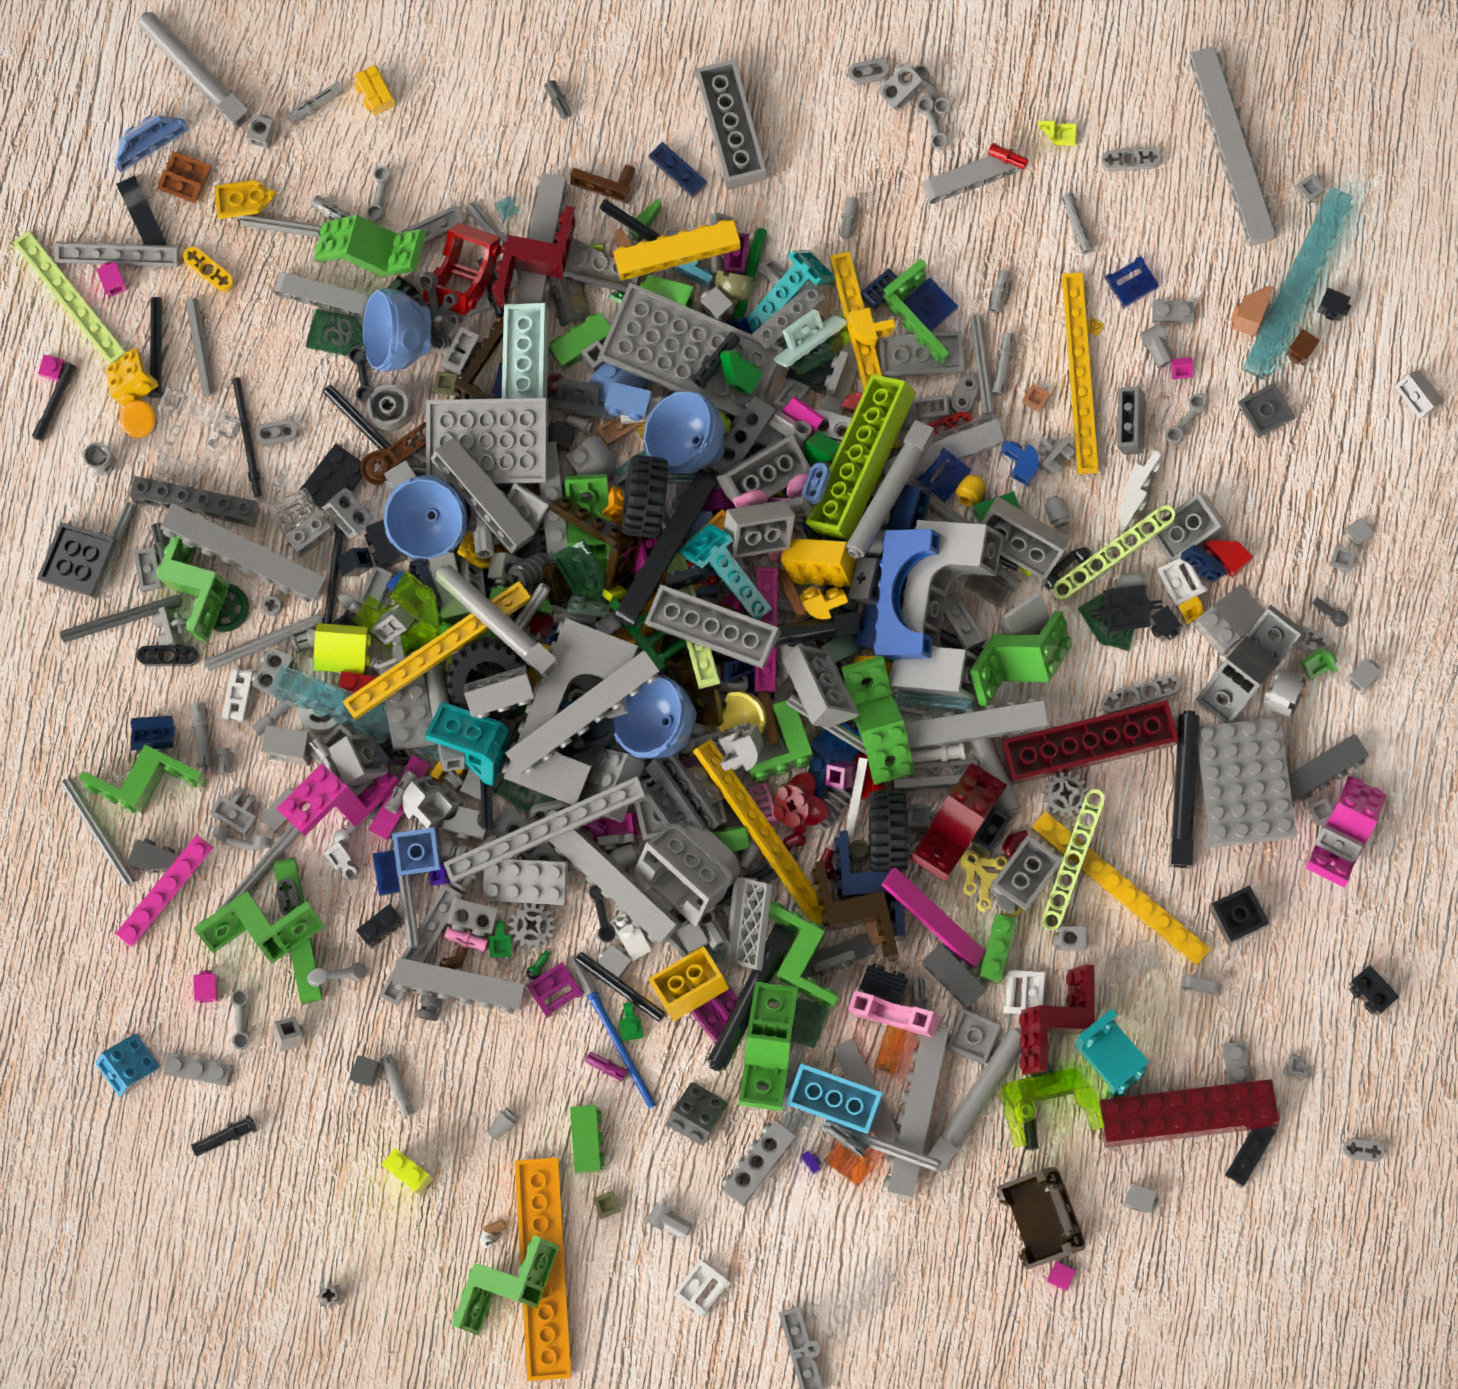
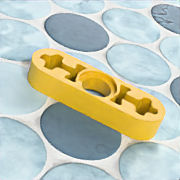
M189 247L184 251L183 259L185 263L217 290L229 292L233 288L234 281L232 276L197 247ZM190 254H192V255H195V254H196L198 260H199L201 263L198 264V262L195 261L194 259H191V260H190L189 255H190ZM206 265L214 266V271L211 274L203 273V268ZM219 275L223 280L227 279L228 284L221 285L220 280L216 276Z

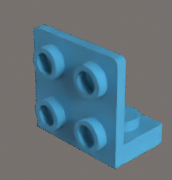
M133 1034L105 1050L95 1062L119 1097L125 1095L134 1083L160 1068V1065L137 1034Z

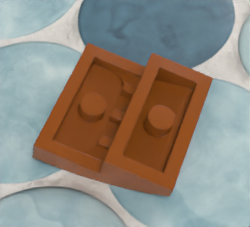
M173 151L167 169L163 170L157 189L196 203L208 179L212 165Z

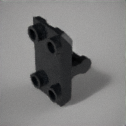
M605 717L598 723L595 720L588 725L589 730L580 736L576 733L570 738L572 742L563 748L564 752L572 756L607 741L615 734L612 719Z

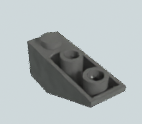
M144 838L141 841L137 839L127 863L150 874L166 872L179 855L175 854L176 850L164 846L163 849L156 847V842Z

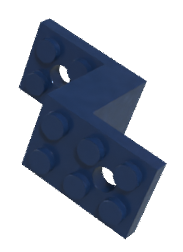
M839 831V837H835L834 841L835 854H839V858L836 859V875H840L841 879L837 880V896H841L842 900L884 891L886 900L890 899V915H894V920H891L895 941H904V906L882 886L890 871L850 873L848 831Z

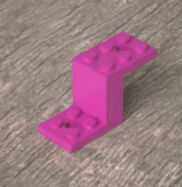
M321 763L276 809L304 836L333 808L356 828L392 792L393 788L400 781L389 771L387 774L375 778V784L370 788H366L356 797L347 785ZM310 803L307 810L301 811L305 804Z
M1348 776L1339 799L1325 824L1364 843V847L1378 822L1387 795L1379 788L1364 784L1359 778ZM1314 845L1306 869L1345 888L1357 858L1354 863H1351Z

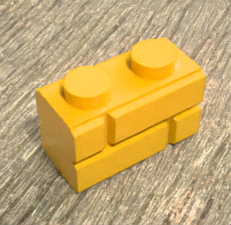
M376 65L370 66L366 70H362L354 75L356 81L353 83L354 88L358 94H363L365 99L362 102L367 111L371 110L373 115L376 116L396 105Z

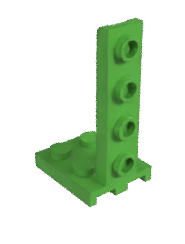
M919 259L883 289L885 292L883 304L893 316H898L903 321L902 324L907 331H912L916 335V340L921 346H926L930 350L931 357L944 365L948 361V350L902 302L908 298L914 288H920L926 281L927 264L922 259Z

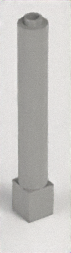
M145 12L139 17L138 26L206 96L235 130L251 118L249 110L241 101L216 79L153 12Z
M917 420L914 421L904 439L901 451L846 544V549L850 556L854 558L865 556L921 457L924 458L935 439L933 427Z
M443 565L437 570L436 581L524 659L527 665L545 681L560 666L558 660L539 642L537 643L451 565Z
M428 632L419 635L415 639L417 650L432 641L436 636ZM442 662L424 673L432 719L441 701L451 705ZM438 744L443 772L464 769L465 755L463 752Z
M950 698L951 701L953 700L958 714H964V710L967 709L980 711L976 700ZM992 738L970 741L981 768L1007 784V787L996 802L998 809L1010 816L1019 813L1018 809L1021 806Z
M1009 1029L928 1154V1156L942 1162L940 1167L942 1172L950 1163L1022 1051L1019 1044L1020 1029Z

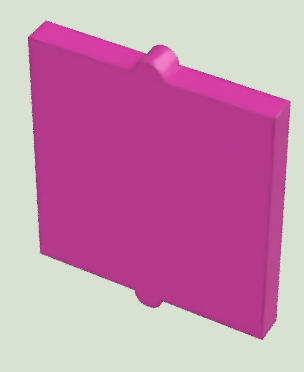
M796 396L792 398L789 404L784 406L785 410L783 413L796 422L805 421L812 427L809 438L814 431L819 429L818 425L824 417Z

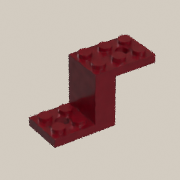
M566 206L565 212H561L559 224H561L560 232H556L555 244L508 235L507 241H503L501 247L503 258L502 261H498L496 270L498 279L494 280L492 285L493 299H496L498 307L504 308V305L507 303L514 269L563 279L576 225L574 207Z
M971 762L949 793L929 829L913 850L909 859L946 881L1007 787V784Z
M1086 964L1068 970L1066 975V984L1068 985L1066 1004L1068 1007L1038 1005L1021 1010L1019 1017L1021 1025L1019 1044L1022 1048V1057L1020 1058L1022 1075H1034L1048 1071V1033L1077 1035L1083 1033L1095 1023L1094 965Z

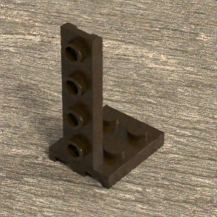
M501 317L499 322H495L490 329L491 334L488 338L482 340L477 355H472L468 363L469 367L466 371L463 370L454 383L456 387L454 394L457 395L455 400L499 399L493 394L488 395L484 393L479 386L473 383L503 339L504 317Z
M565 496L551 503L550 509L552 512L611 546L610 553L607 556V567L603 574V589L609 592L634 575L642 537L624 534L621 528L612 525L604 518L597 516Z

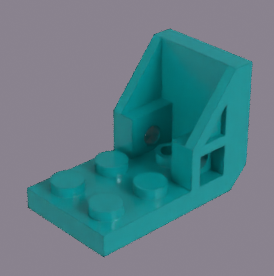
M441 701L425 733V740L465 753V763L485 784L493 786L507 757L505 752L509 750V729L500 721L488 717H472L470 711Z

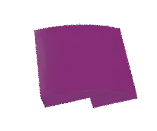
M730 987L725 992L691 1011V1014L714 1043H716L738 999Z

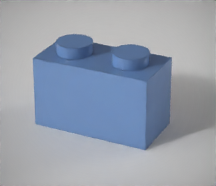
M610 382L604 404L605 410L612 416L619 417L620 415L629 416L628 418L633 421L646 420L652 401V392Z

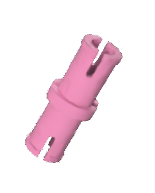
M452 926L447 928L445 939L462 944L466 948L471 947L484 953L487 951L489 939L473 935L471 931L462 932L451 929Z

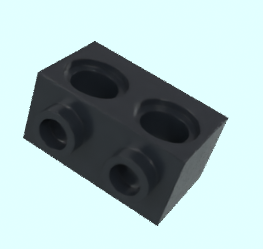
M1371 965L1367 966L1348 983L1351 987L1349 991L1357 999L1360 997L1363 1000L1365 1009L1372 1015H1380L1399 998L1398 994ZM1360 979L1369 981V989H1363L1360 986ZM1375 995H1381L1384 998V1005L1376 1004L1374 1000Z

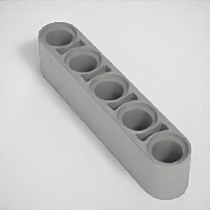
M988 156L929 178L921 185L929 204H934L1019 172L1021 168L1009 163L1004 164V161Z
M279 272L273 293L279 297L359 319H364L366 305L370 298L369 295L285 272Z

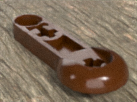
M426 422L420 424L387 449L367 454L360 465L363 478L374 485L385 484L384 482L387 481L384 475L385 472L409 459L426 446V436L423 434ZM419 432L424 442H421V440L419 439L415 442L416 447H407L408 440H416L418 438L417 433ZM376 463L383 465L381 467L382 471L379 473L378 470L376 472L373 471L375 469L374 464Z

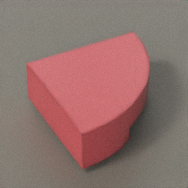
M863 393L848 395L844 398L840 407L855 413Z

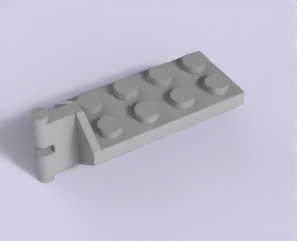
M399 636L393 637V659L379 664L380 675L407 658L403 654L401 638ZM423 674L384 701L393 751L436 744L425 740V733L432 718Z

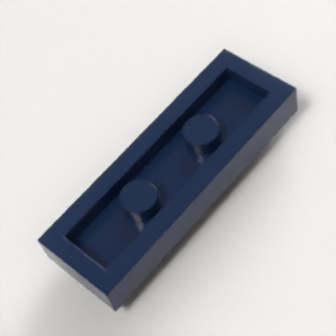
M663 141L648 155V158L692 198L707 185V181Z

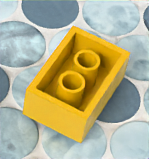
M791 539L789 549L783 550L781 561L792 583L834 585L837 587L851 586L856 566L854 557L850 556L847 552V542Z
M704 946L648 978L673 1022L729 989L723 975Z

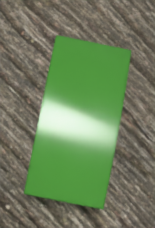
M728 827L723 831L712 832L732 851L750 847L747 827Z

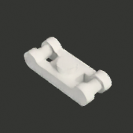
M232 667L223 709V720L236 719L237 722L244 723L254 670H240L239 667ZM243 678L244 684L237 683V679ZM232 704L239 705L238 711L232 710Z

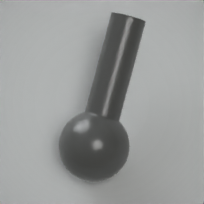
M1318 597L1314 599L1312 604L1329 615L1335 626L1343 627L1348 623L1349 617L1345 611H1336Z

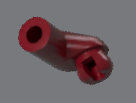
M795 832L785 837L783 844L790 853L792 847L796 845L804 846L807 839L802 833Z
M825 848L820 861H824L827 878L830 880L836 877V870L831 863L835 851Z

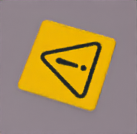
M1091 317L1087 323V332L1097 337L1104 324Z

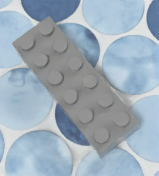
M735 59L696 68V81L726 189L729 190L766 180L765 164Z

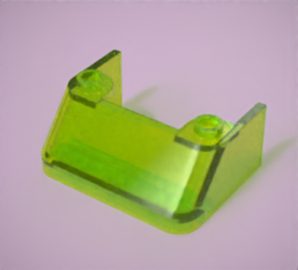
M404 571L389 597L416 618L409 628L399 635L403 654L406 656L436 638L440 631L436 596L433 590L421 583L408 571ZM369 594L352 621L361 627H368V633L393 652V640L385 645L370 630L380 617L395 605L385 607Z
M1069 1068L1005 1083L1001 1087L1000 1096L1013 1149L1027 1145L1022 1123H1027L1034 1119L1036 1114L1034 1102L1074 1094L1076 1104L1085 1109L1090 1131L1104 1128L1096 1092L1079 1069Z

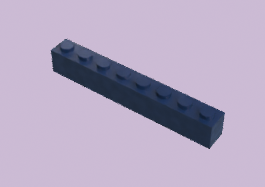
M905 485L894 503L887 530L914 529L917 525V520H924L931 492L919 486ZM883 549L879 557L880 560L883 558ZM906 576V578H905V580H904V583H903V586H902V589H901L900 603H901L902 596H903V591H904V589H905V585H906V582H907V576ZM866 604L860 623L861 632L856 635L855 645L869 651H874V642L876 641L877 605Z

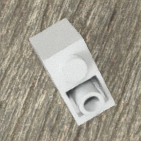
M620 914L610 921L632 961L651 951L643 933L632 923V918L628 914Z

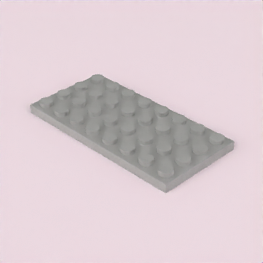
M629 283L597 359L674 392H698L707 398L719 411L736 417L737 415L741 416L745 411L742 407L749 397L753 399L755 395L762 400L777 364L773 358L779 355L783 348L772 344L764 350L752 335ZM730 332L735 333L741 339L733 350L739 352L744 360L755 363L758 366L757 369L763 372L753 393L749 395H742L726 384L722 363L718 367L717 375L712 376L705 389L698 387L691 380V376L696 374L702 367L701 363L709 360ZM755 413L747 415V423L752 424Z

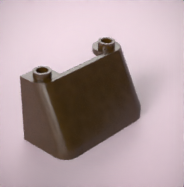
M1056 1167L1041 1169L997 1186L998 1200L1001 1204L1011 1207L1025 1247L1021 1250L1020 1261L1026 1267V1270L1085 1249L1086 1245L1062 1177Z

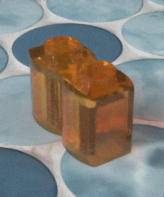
M838 1141L824 1159V1162L859 1187L874 1167V1164L871 1163L873 1159L866 1153L859 1158L847 1147H842L843 1144Z

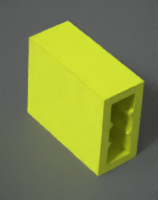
M317 623L313 670L345 671L364 674L366 667H369L370 654H367V647H371V635H368V627Z
M396 1148L392 1150L381 1164L418 1195H421L434 1179Z

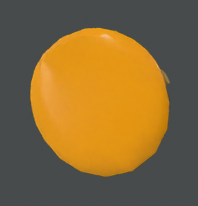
M135 400L128 402L120 412L121 428L130 437H146L155 427L156 414L154 409L145 401Z

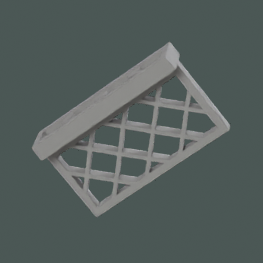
M750 877L735 878L727 934L729 944L726 946L724 962L762 970L772 884Z

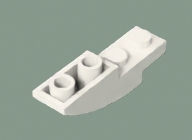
M1155 450L1143 467L1136 463L1129 476L1120 506L1119 521L1120 531L1122 532L1127 527L1132 528L1137 519L1134 515L1138 510L1142 511L1148 502L1145 499L1147 492L1144 491L1151 481L1148 477L1152 471L1156 473L1162 463L1159 461L1161 453Z

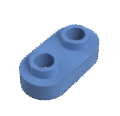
M816 463L810 468L808 478L802 490V496L810 504H817L822 500L831 476L830 469L823 463Z

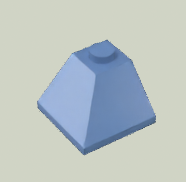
M433 827L392 834L398 876L441 870L442 850L439 829Z

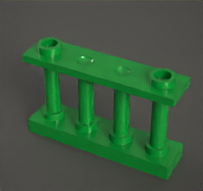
M661 581L655 590L657 592L660 587V584L663 585ZM617 599L609 604L614 613H616L620 606ZM648 611L637 620L633 628L624 623L623 625L642 651L645 650L661 671L659 672L661 675L667 670L664 665L667 663L666 660L687 646L686 640L681 639L663 653L659 652L656 654L652 648L655 646L654 643L668 633L658 630L651 636L647 635L644 637L640 630L645 625Z

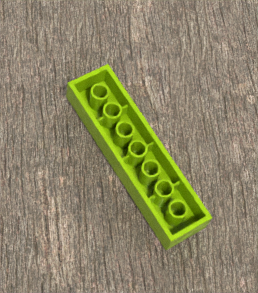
M871 375L829 468L831 476L824 497L819 503L813 504L812 514L808 515L805 522L816 533L849 541L917 393L906 381Z

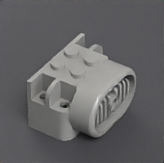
M670 824L646 842L634 871L697 927L703 915L710 913L715 908L716 904L725 896L727 889L734 884L735 878L740 876V865L732 850L708 828L701 831L691 825H684L682 827L679 824Z

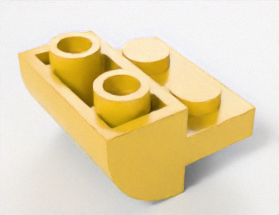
M815 587L804 590L800 598L810 615L818 619L831 618L829 609L848 602L842 588L834 587L825 591L826 594L822 595L820 588L815 589Z

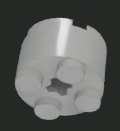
M385 384L375 388L370 397H368L367 410L372 423L379 430L396 431L408 424L411 408L406 394L401 389L391 384Z
M1278 669L1274 677L1273 688L1269 687L1265 694L1264 705L1266 708L1290 718L1303 695L1301 689L1306 687L1308 680L1285 669Z

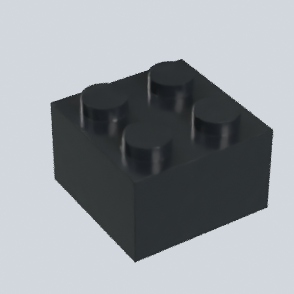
M1250 885L1211 903L1209 906L1227 945L1252 935L1270 924Z

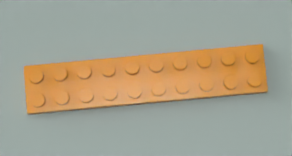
M557 1157L515 1160L520 1264L525 1260L527 1247L533 1235L560 1246L538 1309L523 1304L527 1381L572 1378L559 1159Z

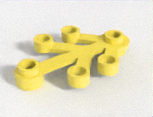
M967 850L960 859L961 866L966 870L963 892L967 896H972L976 892L977 885L974 883V873H976L980 877V897L977 908L981 912H986L991 907V901L988 899L990 885L999 874L986 872L982 866L995 867V869L1001 871L1008 861L1003 856H999L996 859H987L980 857L973 850ZM968 857H972L974 863L969 862ZM997 861H1002L1004 866H999ZM967 886H971L973 891H968ZM981 902H986L987 908L982 907ZM1016 906L1017 911H1014V913L1012 914L1007 913L1005 911L1003 912L1007 917L1017 918L1020 915L1022 908L1020 906Z

